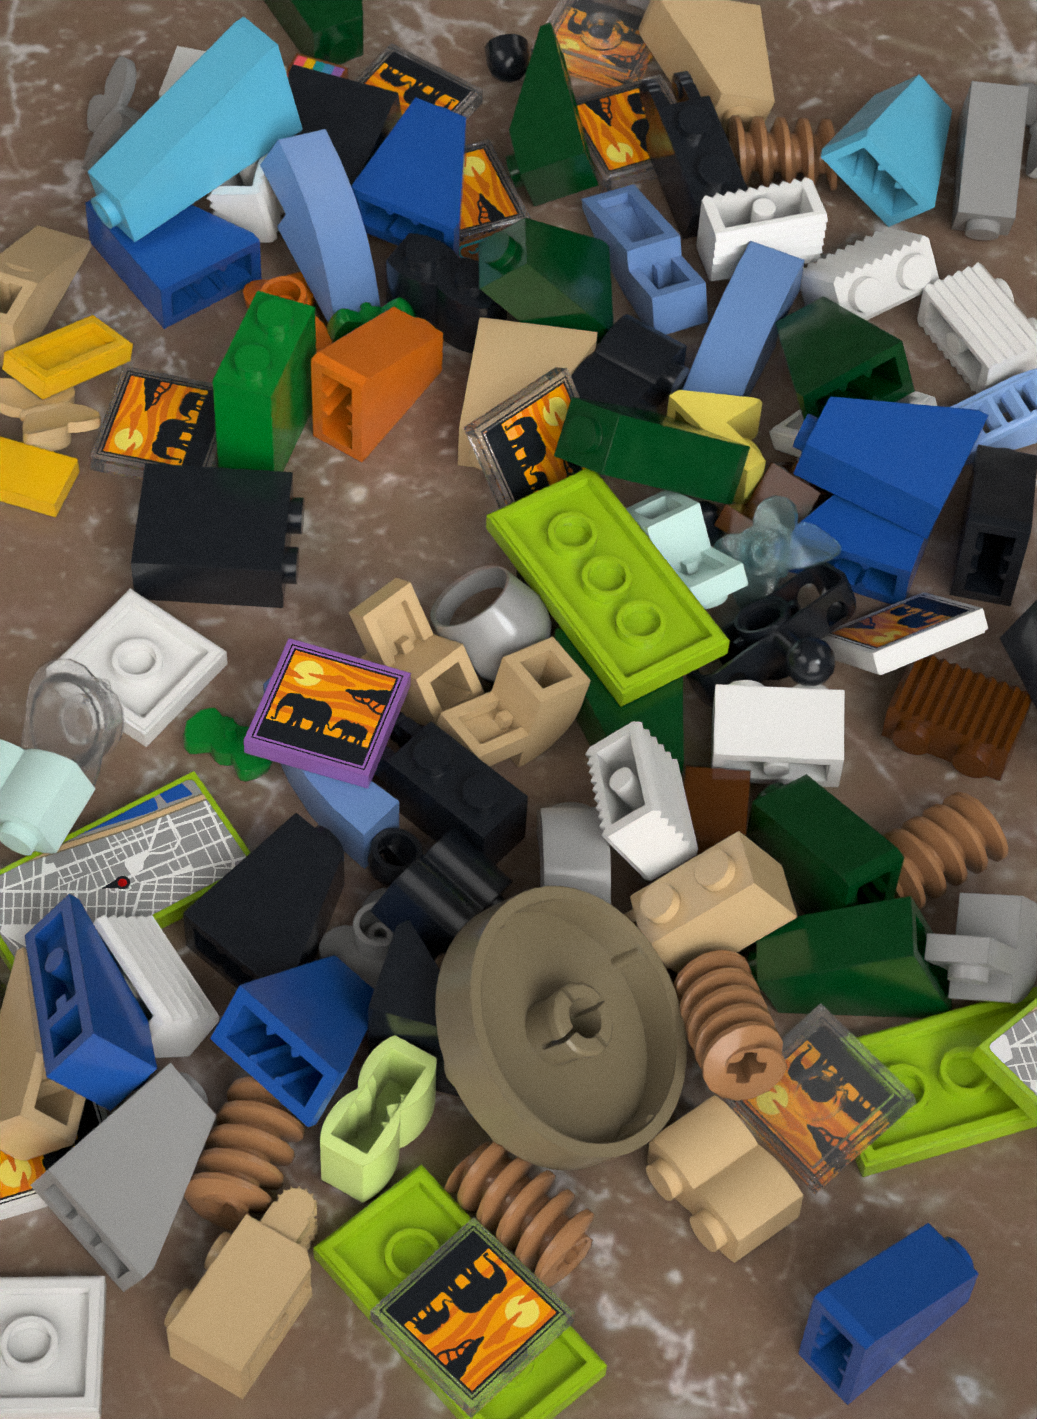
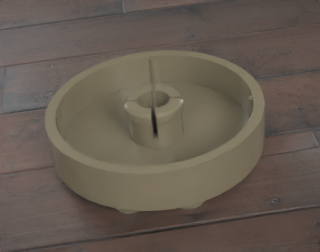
M543 886L527 890L474 916L456 934L445 954L438 976L435 1004L436 1026L444 1059L445 1074L449 1082L456 1088L471 1115L489 1134L490 1138L517 1157L540 1167L562 1171L580 1170L601 1164L635 1151L650 1142L664 1128L677 1106L682 1092L687 1061L685 1025L680 1014V1003L677 993L662 960L651 943L632 921L617 908L593 894L576 888Z

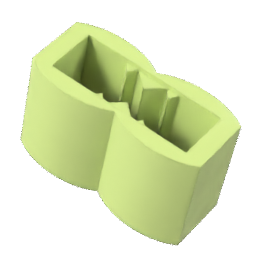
M396 1035L384 1040L370 1053L360 1071L358 1089L351 1091L334 1105L322 1126L320 1135L321 1180L362 1203L373 1198L387 1185L396 1170L399 1160V1149L411 1143L422 1133L433 1114L436 1094V1057Z

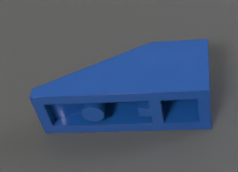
M68 894L24 935L46 1077L111 1111L133 1090L143 1086L149 1076L157 1069L148 1019L80 899Z

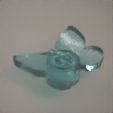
M777 495L764 499L756 508L753 517V527L747 528L741 534L726 535L719 539L713 547L743 563L748 585L732 593L740 610L747 604L764 598L779 587L780 577H787L788 570L804 569L828 562L838 556L842 550L838 541L817 525L807 522L798 523V511L794 502L790 498Z

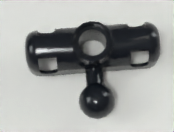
M818 562L805 568L766 597L747 604L739 611L734 620L721 628L722 632L730 640L728 654L718 658L722 666L707 675L700 674L699 668L686 674L697 696L707 706L713 708L715 684L729 685L739 680H752L761 683L764 680H780L789 676L794 682L803 686H817L825 683L834 673L835 653L829 644L821 639L849 620L856 611V598L846 574L827 562ZM813 584L820 597L802 609L797 599L798 592L804 585Z

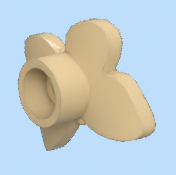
M0 378V413L20 418L23 421L22 436L24 444L49 451H57L71 443V433L91 431L100 427L101 416L99 412L85 405L74 404V387H70L42 400L16 379Z

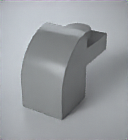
M578 802L558 803L552 808H540V810H537L536 835L540 853V887L565 886L576 888L593 894L611 905L610 844L601 836L604 830L600 827L602 821L598 818L600 812L596 807H590Z
M960 892L955 935L927 933L924 960L948 970L947 979L950 980L948 998L1019 1003L1027 997L1037 978L1036 902L1019 895Z

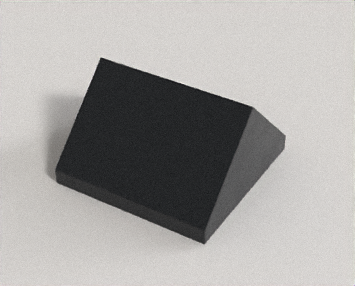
M407 920L396 926L368 1007V1056L380 1043L396 1035L436 1057V1091L460 1097L456 1088L449 1082L445 1074L444 1059L437 1033L435 1004L440 969L410 920Z

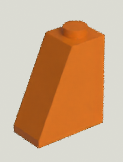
M392 307L318 351L311 359L313 436L363 462L442 372L443 332L435 329L432 324L422 318L413 317L396 307Z

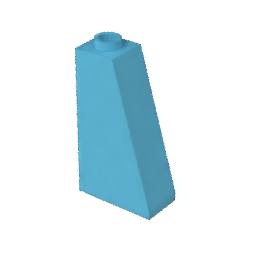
M242 17L88 171L96 196L91 199V203L98 217L108 228L112 229L118 226L134 242L138 241L268 154L279 139L292 137L303 130L278 44L247 18Z

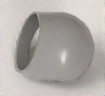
M496 565L474 569L452 582L438 596L430 613L432 624L438 636L462 643L476 674L492 683L495 682L502 657L551 637V620L540 596L507 569ZM489 588H503L497 599L480 614L463 623L450 625L453 614L465 600Z

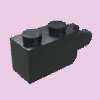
M682 71L674 73L671 80L674 99H676L677 103L668 105L660 88L661 86H659L655 78L643 80L639 83V95L650 125L646 135L649 158L682 239H688L698 235L701 202L705 195L713 198L716 193L724 196L727 191L735 194L738 189L746 192L748 188L710 96L701 97L696 84L693 82L691 73Z
M400 712L389 737L393 743L396 742L400 749L395 753L386 746L375 771V775L386 783V792L399 801V813L435 842H438L455 827L494 864L499 863L525 838L528 796L432 721L423 728L413 719L406 717L404 713Z

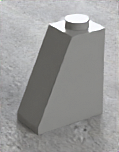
M971 81L958 119L951 230L965 231L967 237L976 240H994L999 238V235L1008 236L1016 217L1029 87Z
M171 1063L30 1185L123 1292L142 1280L154 1269L217 1116L207 1105L208 1098L201 1085L190 1075L183 1072L179 1073Z

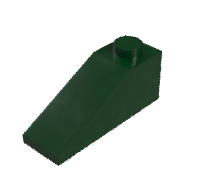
M551 22L541 25L509 128L514 153L505 156L515 188L525 186L534 207L599 186L565 56Z

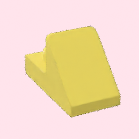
M686 390L675 391L669 395L668 417L750 446L733 500L736 504H748L764 475L766 464L760 449L751 441L758 434L762 401L754 397Z

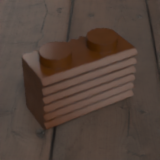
M931 654L907 665L888 706L881 736L891 739L900 750L908 754L923 755L928 753L949 761L957 771L971 778L988 776L1001 781L1025 726L1032 699L1027 690L1021 691L1017 685L1009 686L1005 681L997 682L993 676L985 677L981 672L973 673L969 667L961 668L958 663L950 664L945 658L937 659L934 654Z

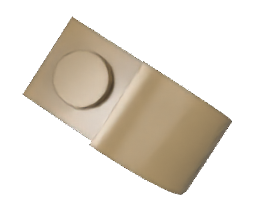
M395 578L349 612L367 651L360 659L411 673V686L400 710L406 717H410L416 723L424 726L430 721L437 725L441 712L485 694L464 645L433 634L411 582Z
M552 636L502 657L492 691L441 712L437 726L488 766L510 758L517 767H520L545 752L566 732L581 709L591 680Z

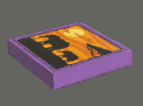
M288 638L244 738V753L368 789L411 686V673Z

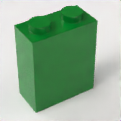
M261 291L256 292L212 380L218 468L284 471L312 412L311 359L316 354L314 306Z

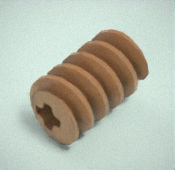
M732 115L727 124L726 137L746 185H748L753 172L759 173L762 186L767 188L771 185L775 173H781L783 181L789 184L793 179H796L798 173L804 174V177L811 179L815 186L820 174H826L830 190L837 191L841 178L821 158L822 148L836 135L831 119L822 118L819 121L815 134H813L809 119L806 117H800L797 120L792 133H790L786 118L783 116L776 117L770 132L767 131L764 119L761 116L753 117L747 132L744 130L740 116Z
M962 792L953 793L943 800L942 805L935 804L923 811L921 817L914 816L904 822L901 829L894 828L883 835L905 857L894 899L912 896L919 909L925 906V892L937 899L946 894V881L957 887L967 881V869L970 872L979 874L987 869V857L998 862L1008 856L1009 850L1006 837L992 813L978 799Z
M716 950L704 953L691 960L678 973L673 986L680 1003L679 1009L684 1020L686 1037L694 1051L695 1059L701 1068V1074L708 1088L721 1098L734 1101L752 1099L768 1092L782 1079L788 1067L782 1055L783 1041L775 1028V1023L767 1010V1005L759 992V987L751 974L752 971L745 957L735 951Z
M252 1076L236 1079L230 1085L227 1091V1103L219 1109L216 1116L217 1126L210 1131L207 1137V1150L200 1154L195 1167L196 1174L191 1176L184 1193V1197L190 1207L202 1218L232 1231H235L246 1214L254 1218L249 1212L255 1214L266 1213L273 1203V1199L262 1189L278 1190L282 1187L285 1181L284 1175L275 1166H288L293 1163L295 1158L294 1150L286 1142H299L305 1135V1127L299 1122L298 1118Z
M492 1140L487 1141L461 1161L448 1178L444 1190L449 1193L458 1192V1204L468 1212L477 1211V1223L486 1231L497 1230L495 1233L496 1243L506 1251L516 1250L515 1262L525 1270L535 1269L534 1279L540 1287L547 1288L553 1286L577 1268L589 1252L593 1239L586 1234V1231L592 1223L595 1214L587 1208L570 1218L566 1213L574 1201L575 1194L571 1190L566 1189L550 1198L547 1193L556 1178L552 1171L546 1170L531 1179L528 1174L534 1164L519 1157L512 1160L509 1157L511 1152Z

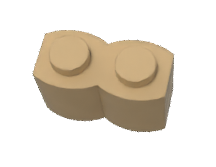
M713 1095L659 1132L649 1142L647 1158L649 1165L646 1167V1172L650 1182L664 1199L671 1201L675 1198L683 1207L691 1212L693 1215L690 1217L691 1227L699 1241L709 1251L716 1252L720 1250L728 1259L735 1263L799 1218L803 1194L795 1181L766 1149L758 1145L754 1136L738 1115L716 1095Z

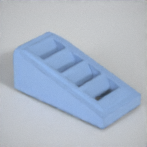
M1037 368L1017 374L951 406L953 408L975 409L989 415L985 423L990 432L985 434L982 429L965 465L974 462L978 444L1016 450L1037 443ZM1008 412L1013 421L1008 423L1003 413Z

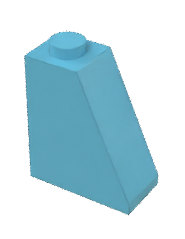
M919 74L874 95L822 148L821 158L890 227L935 208L952 109Z

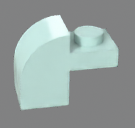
M664 490L626 508L704 609L719 606L727 600L729 594L748 585L743 563L711 547L699 502L680 493Z

